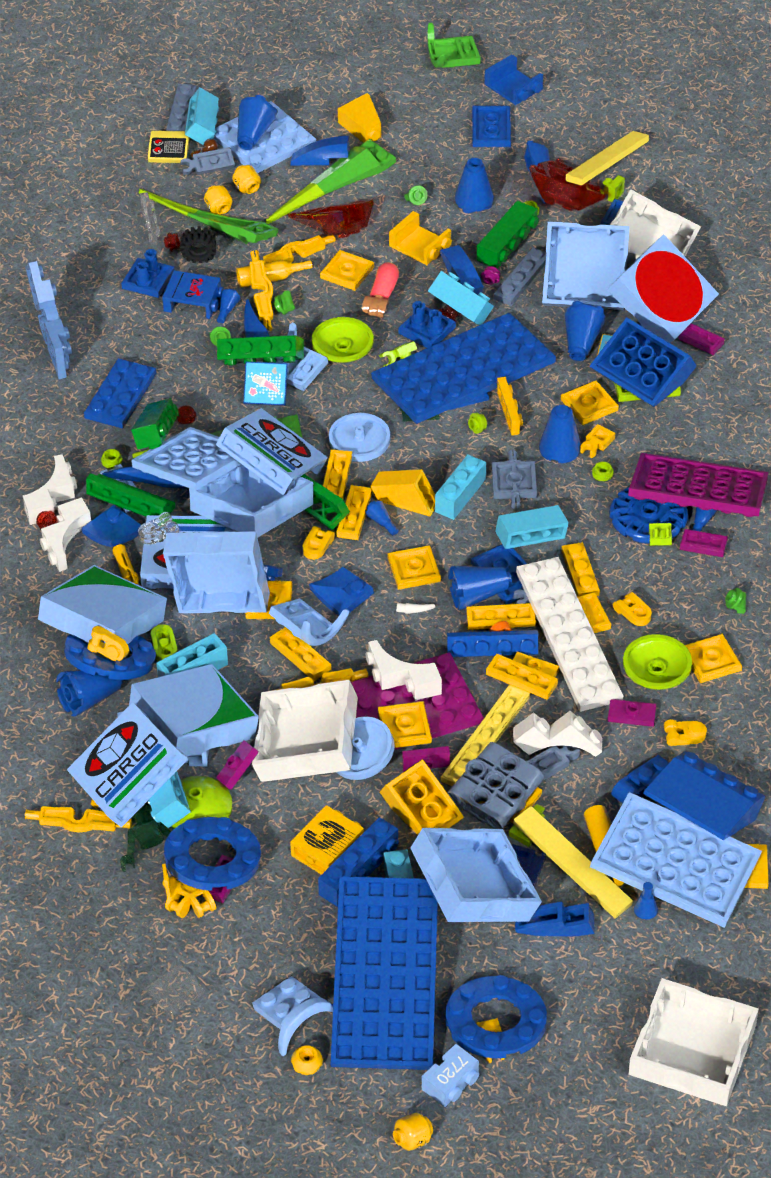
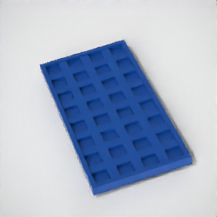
M509 312L373 371L371 375L375 383L418 424L496 389L497 378L506 377L507 383H510L555 363L556 356Z
M339 877L331 1067L429 1070L433 1066L438 902L426 879Z

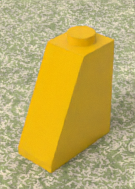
M368 93L337 108L338 123L364 143L369 139L376 141L381 138V122Z
M422 469L378 472L371 484L372 491L378 501L426 516H431L435 510V493Z

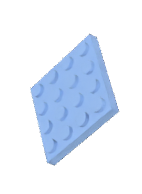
M272 101L269 103L278 110L276 118L251 150H244L238 146V117L215 128L216 134L213 139L223 148L230 147L234 158L243 165H251L257 173L291 157L299 149L316 142L315 137Z
M192 427L164 441L160 447L150 449L132 459L133 468L188 487L191 490H200L203 486L217 480L220 476L231 472L232 469L242 464L216 445L220 437Z

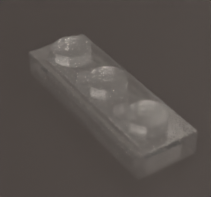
M148 192L140 193L141 208L149 245H157L160 229L159 225H155L157 224L156 212H154V202L149 200Z

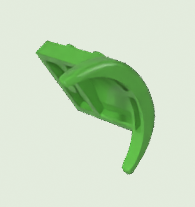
M432 22L428 23V51L435 68L480 64L481 57L472 36L435 39L434 25Z

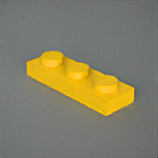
M506 377L497 378V394L511 436L520 434V426H523L522 415L517 412V400L512 398V385H508Z
M331 450L323 487L343 499L352 461V451Z
M350 486L345 503L350 513L339 523L337 529L338 538L359 540L367 506L371 500L372 488Z
M583 542L563 545L561 552L577 597L593 592L599 596L600 590Z
M530 603L471 606L466 608L468 630L490 629L494 624L501 621H507L511 628L533 627L536 624L535 613Z
M286 627L270 637V644L308 677H311L313 681H316L324 673L331 670V663L310 645L294 636Z
M497 653L486 668V675L546 700L549 699L558 685L557 678Z

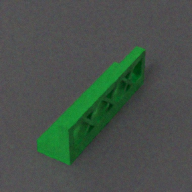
M90 473L86 478V494L145 517L147 515L169 516L175 508V502L102 474L94 475Z
M303 474L300 477L313 482V504L322 503V509L312 510L311 505L303 511L333 530L350 513L347 505L342 498ZM336 512L337 515L331 521L326 519L327 513Z

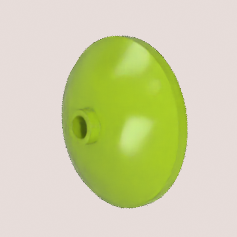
M337 317L326 320L319 324L312 334V346L315 352L327 357L329 361L337 363L353 362L364 357L371 350L374 342L373 332L370 327L364 322L350 317Z
M652 634L637 638L628 645L623 656V667L629 678L638 685L649 689H669L681 684L689 676L692 668V657L687 647L677 639L666 635Z
M190 776L180 780L191 812L172 825V828L175 829L186 820L197 818H229L232 811V797L224 784L207 776Z

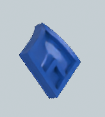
M115 505L82 527L84 535L108 547L127 543L144 532L141 524Z
M341 567L324 579L309 584L310 590L338 616L345 609H348L350 613L374 594L372 586L344 567Z

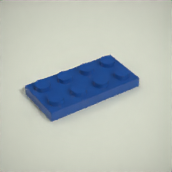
M118 358L85 410L84 418L123 428L155 377L156 368Z

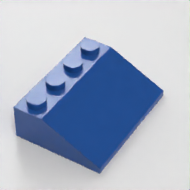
M626 317L589 367L652 407H655L681 386L697 365L690 355Z
M687 751L674 757L643 793L723 841L754 822L765 799V796L759 793L756 788L741 783L735 776L720 771L716 765L706 763L699 759L695 753Z

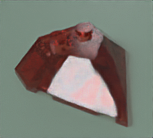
M557 158L555 162L549 160L538 163V166L533 164L529 167L542 199H544L543 201L548 204L554 205L556 203L562 205L566 210L572 211L575 209L579 211L603 200L606 196L604 190L597 185L590 184V180L583 185L567 182L566 174L574 170V168L564 164V161L560 158Z
M373 199L354 201L344 205H332L299 213H288V217L329 236L338 235V238L350 236V234L359 233L361 228L367 227L374 201Z

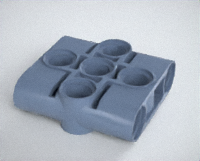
M490 742L476 759L470 760L466 764L465 772L447 794L460 808L495 829H503L515 813L525 808L526 800L544 780V775L532 764L497 743Z

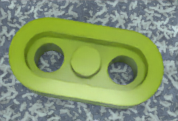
M161 624L151 630V641L158 662L178 652L174 633L170 626Z

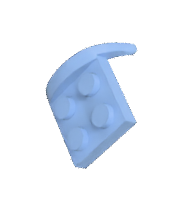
M292 322L289 325L287 336H297L295 323ZM304 347V359L296 360L295 363H287V383L304 391L328 364L327 357ZM283 360L276 361V363H284Z
M296 599L271 606L269 614L279 624L289 629L294 636L310 646H318L328 642L338 633L349 615V610H343L332 624L303 600Z
M292 976L252 1002L256 1012L280 1029L278 1049L282 1056L287 1054L289 1041L302 1022L319 1012H333L332 1003L318 996Z

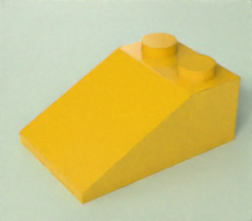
M424 760L412 766L380 790V794L390 808L417 835L422 828H450L464 818Z

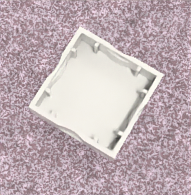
M633 190L629 191L615 219L610 224L629 226L627 269L663 234L686 256L701 226L662 208L654 201Z
M350 680L317 684L306 688H288L261 692L258 715L259 730L254 746L259 752L252 761V766L260 781L265 782L351 770L352 740L354 738L358 697Z
M662 978L651 1004L649 1019L641 1029L630 1057L629 1075L727 1106L756 1027L759 1009L727 998L710 996L695 988Z

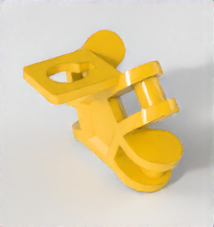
M166 863L162 864L164 877L162 884L167 894L166 910L170 912L175 911L178 917L184 918L189 912L190 905H192L196 916L200 918L204 916V912L208 910L212 912L217 909L214 899L208 890L190 887L177 880L173 875L168 877ZM202 894L205 902L199 904L196 897ZM180 896H184V898L179 903Z

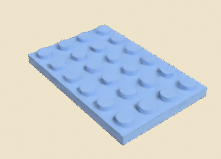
M629 792L592 859L590 867L642 891L643 884L650 882L653 884L652 893L655 897L725 928L762 851L732 837H728L723 841L681 815Z

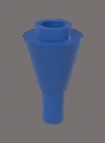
M225 289L221 293L218 323L224 324L227 315L241 300L240 295L234 289Z
M373 501L367 506L366 516L385 527L392 536L399 532L391 522L383 501Z
M696 507L695 524L692 530L701 532L702 527L708 523L717 510H702Z
M650 882L643 884V892L634 905V913L641 919H652L658 913V907L652 893L653 884Z

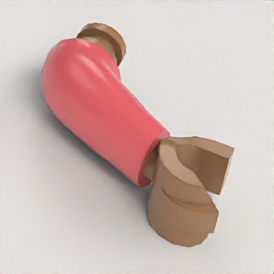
M385 262L378 267L370 296H365L362 305L363 312L368 313L369 316L384 317V312L389 304L388 299L399 278V270L395 264Z

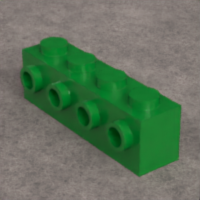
M516 201L477 245V261L497 269L503 262L505 263L509 255L516 251L521 241L525 240L529 232L537 227L539 222L537 217L538 208Z
M296 335L217 339V360L224 362V365L232 366L237 365V362H244L246 364V362L256 361L276 363L279 360H283L284 363H295L296 360L304 359V339Z
M171 398L146 405L131 429L137 449L147 447L155 449L161 446L179 414L176 404H173Z

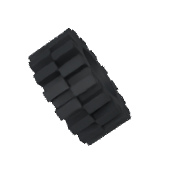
M197 226V229L191 227V231L185 230V233L182 234L180 245L182 257H186L188 262L192 260V263H196V261L203 263V260L207 263L209 258L212 260L214 255H216L215 234L213 235L211 230L208 232L206 227L201 230V226ZM194 243H202V244H204L205 246H203V247H194V246H192V244H194Z

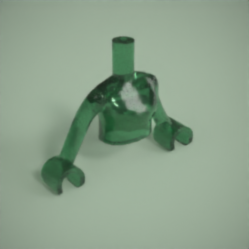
M140 809L133 815L137 824L128 830L127 854L120 859L123 872H126V864H131L135 868L133 857L135 839L139 842L141 849H149L163 842L162 834L168 837L171 833V830L162 822L157 823L154 819L145 820Z

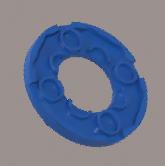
M69 634L65 641L64 654L66 659L77 669L93 676L97 673L101 676H109L108 679L114 680L134 679L148 674L155 663L156 652L152 643L139 635L128 644L132 655L120 661H113L95 655L88 650V643L75 635Z
M204 817L186 820L171 831L165 841L164 858L169 872L177 880L190 887L212 891V887L226 886L227 889H232L244 884L255 875L260 865L261 848L255 835L243 825L231 821L227 817ZM215 837L219 838V841H228L236 850V856L232 861L217 867L202 865L192 859L189 854V848L194 842L197 843L199 839L212 840Z
M503 975L481 977L461 985L451 995L446 1006V1026H448L452 1033L451 1037L468 1052L482 1057L506 1058V1054L525 1053L541 1040L546 1029L547 1011L539 994L528 984ZM493 998H498L499 1001L504 999L513 1003V1006L519 1009L521 1018L514 1028L507 1031H487L479 1027L472 1019L471 1013L473 1008L479 1002H489Z

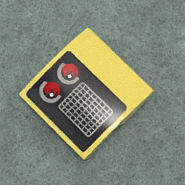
M151 131L148 162L180 163V160L187 158L190 137L185 135V131Z

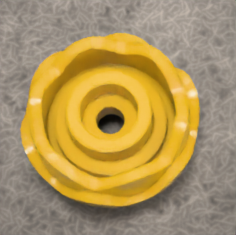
M303 1045L293 1052L291 1063L297 1073L309 1075L317 1072L320 1066L323 1065V1057L316 1047Z

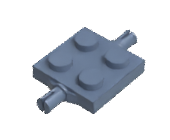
M512 450L508 452L509 460L492 462L493 499H511V507L515 509L516 503V509L521 506V498H537L535 461L517 460V452L513 450L512 456Z

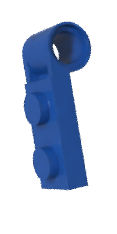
M660 755L655 756L619 780L614 786L611 795L622 804L629 792L643 798L644 790L669 762Z

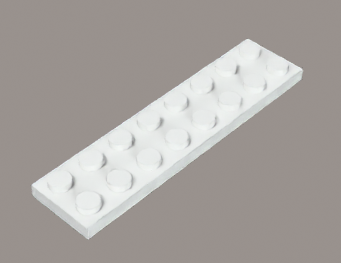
M559 557L517 566L516 573L579 712L609 705L611 699L623 700V694Z

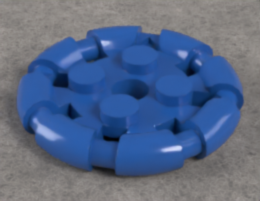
M629 487L620 491L618 497L614 498L610 505L609 513L610 518L613 519L612 524L614 528L624 537L629 536L638 543H650L649 524L671 523L672 538L680 533V529L685 527L688 520V509L686 507L679 506L676 503H658L650 499H635L628 496ZM652 510L653 513H646L644 511Z

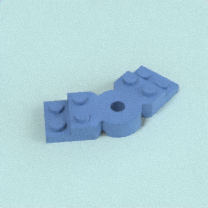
M37 261L30 262L25 266L35 308L37 311L41 310V315H38L41 333L45 344H47L58 379L66 378V369H69L68 362H70L69 354H72L70 343L67 342V339L70 338L68 327L63 326L55 305L56 287L54 283L51 284L50 279L41 280L44 277L42 266H38Z

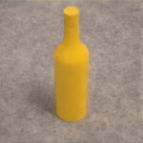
M284 260L264 263L266 277L271 282L285 280L293 272L311 269L312 262L311 260L299 263H288ZM250 266L236 268L239 287L251 286Z
M602 805L589 807L584 812V819L596 852L611 826L607 809ZM613 878V881L617 886H621L624 884V882Z

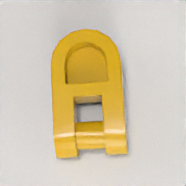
M313 526L303 542V555L312 560L321 558L329 545L334 541L335 532L329 530L325 532L320 527Z
M633 592L625 595V599H619L613 603L614 610L636 626H645L651 621L652 612L650 607Z
M94 626L92 628V639L88 642V650L99 652L113 661H120L128 655L129 647L124 639L101 626Z
M670 719L663 724L664 730L667 733L666 741L669 746L698 744L706 738L707 728L699 721L677 722Z

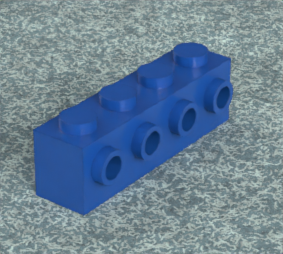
M379 817L318 878L319 895L338 907L339 877H368L384 861V852L395 851L398 847V828Z

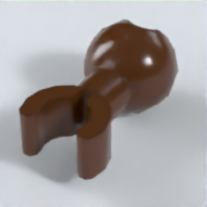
M207 139L203 144V148L192 152L191 156L217 150L218 143L214 139Z

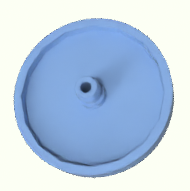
M352 413L339 418L333 423L329 430V444L332 450L352 451V461H369L381 456L388 449L390 430L388 425L375 415Z
M373 717L356 718L354 738L352 740L351 770L336 773L347 779L362 780L372 777L383 770L391 760L395 746L394 738L386 724Z

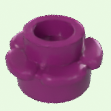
M492 266L486 267L484 272L481 273V278H483L486 284L493 285L500 281V271Z

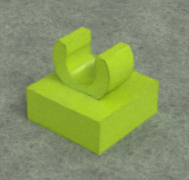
M618 175L614 180L606 178L603 181V184L606 186L602 192L608 195V201L618 200L624 193L625 178Z
M671 523L649 524V546L672 545Z

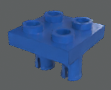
M148 249L144 253L145 259L137 258L121 283L122 289L159 298L169 283L175 268L174 266L158 263L157 251Z
M415 301L412 304L413 315L398 327V332L400 335L429 348L440 343L456 328V322L443 316L441 311L438 312L437 309L432 310L426 307L425 303Z

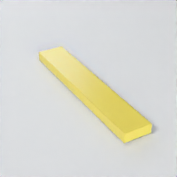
M636 131L630 132L567 173L566 181L578 185L585 184L647 143L649 135Z
M509 684L442 774L441 781L453 786L465 772L466 764L470 760L476 759L490 742L497 743L530 698V693Z
M532 806L514 819L513 824L615 919L632 906L633 900L604 873L591 868V861Z

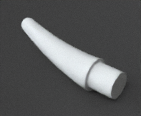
M397 603L396 612H403L405 614L423 612L434 609L435 604Z

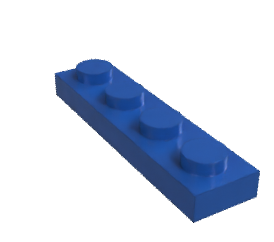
M538 630L447 633V653L450 652L452 657L495 656L496 653L503 656L516 655L517 652L526 655H537Z

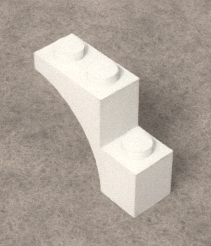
M62 454L54 456L55 470L49 481L38 490L23 495L24 508L30 525L55 519L54 510H57L56 502L75 498L74 489H77L75 477L70 476L72 474L70 463L65 462Z
M82 497L57 506L59 514L56 516L57 523L41 529V547L44 551L47 550L49 552V561L51 565H56L59 572L68 569L65 554L68 543L77 533L82 531L83 526L91 521L90 511Z
M377 640L368 642L369 651L365 653L368 665L373 666L372 674L374 681H379L382 690L406 684L407 691L412 692L415 701L442 694V679L435 663L412 664L403 662L385 652Z
M571 711L567 712L550 726L544 718L538 717L533 712L513 727V742L528 755L546 747L560 745L583 749L595 757L602 753L601 734L597 730L591 729L583 718L576 716Z

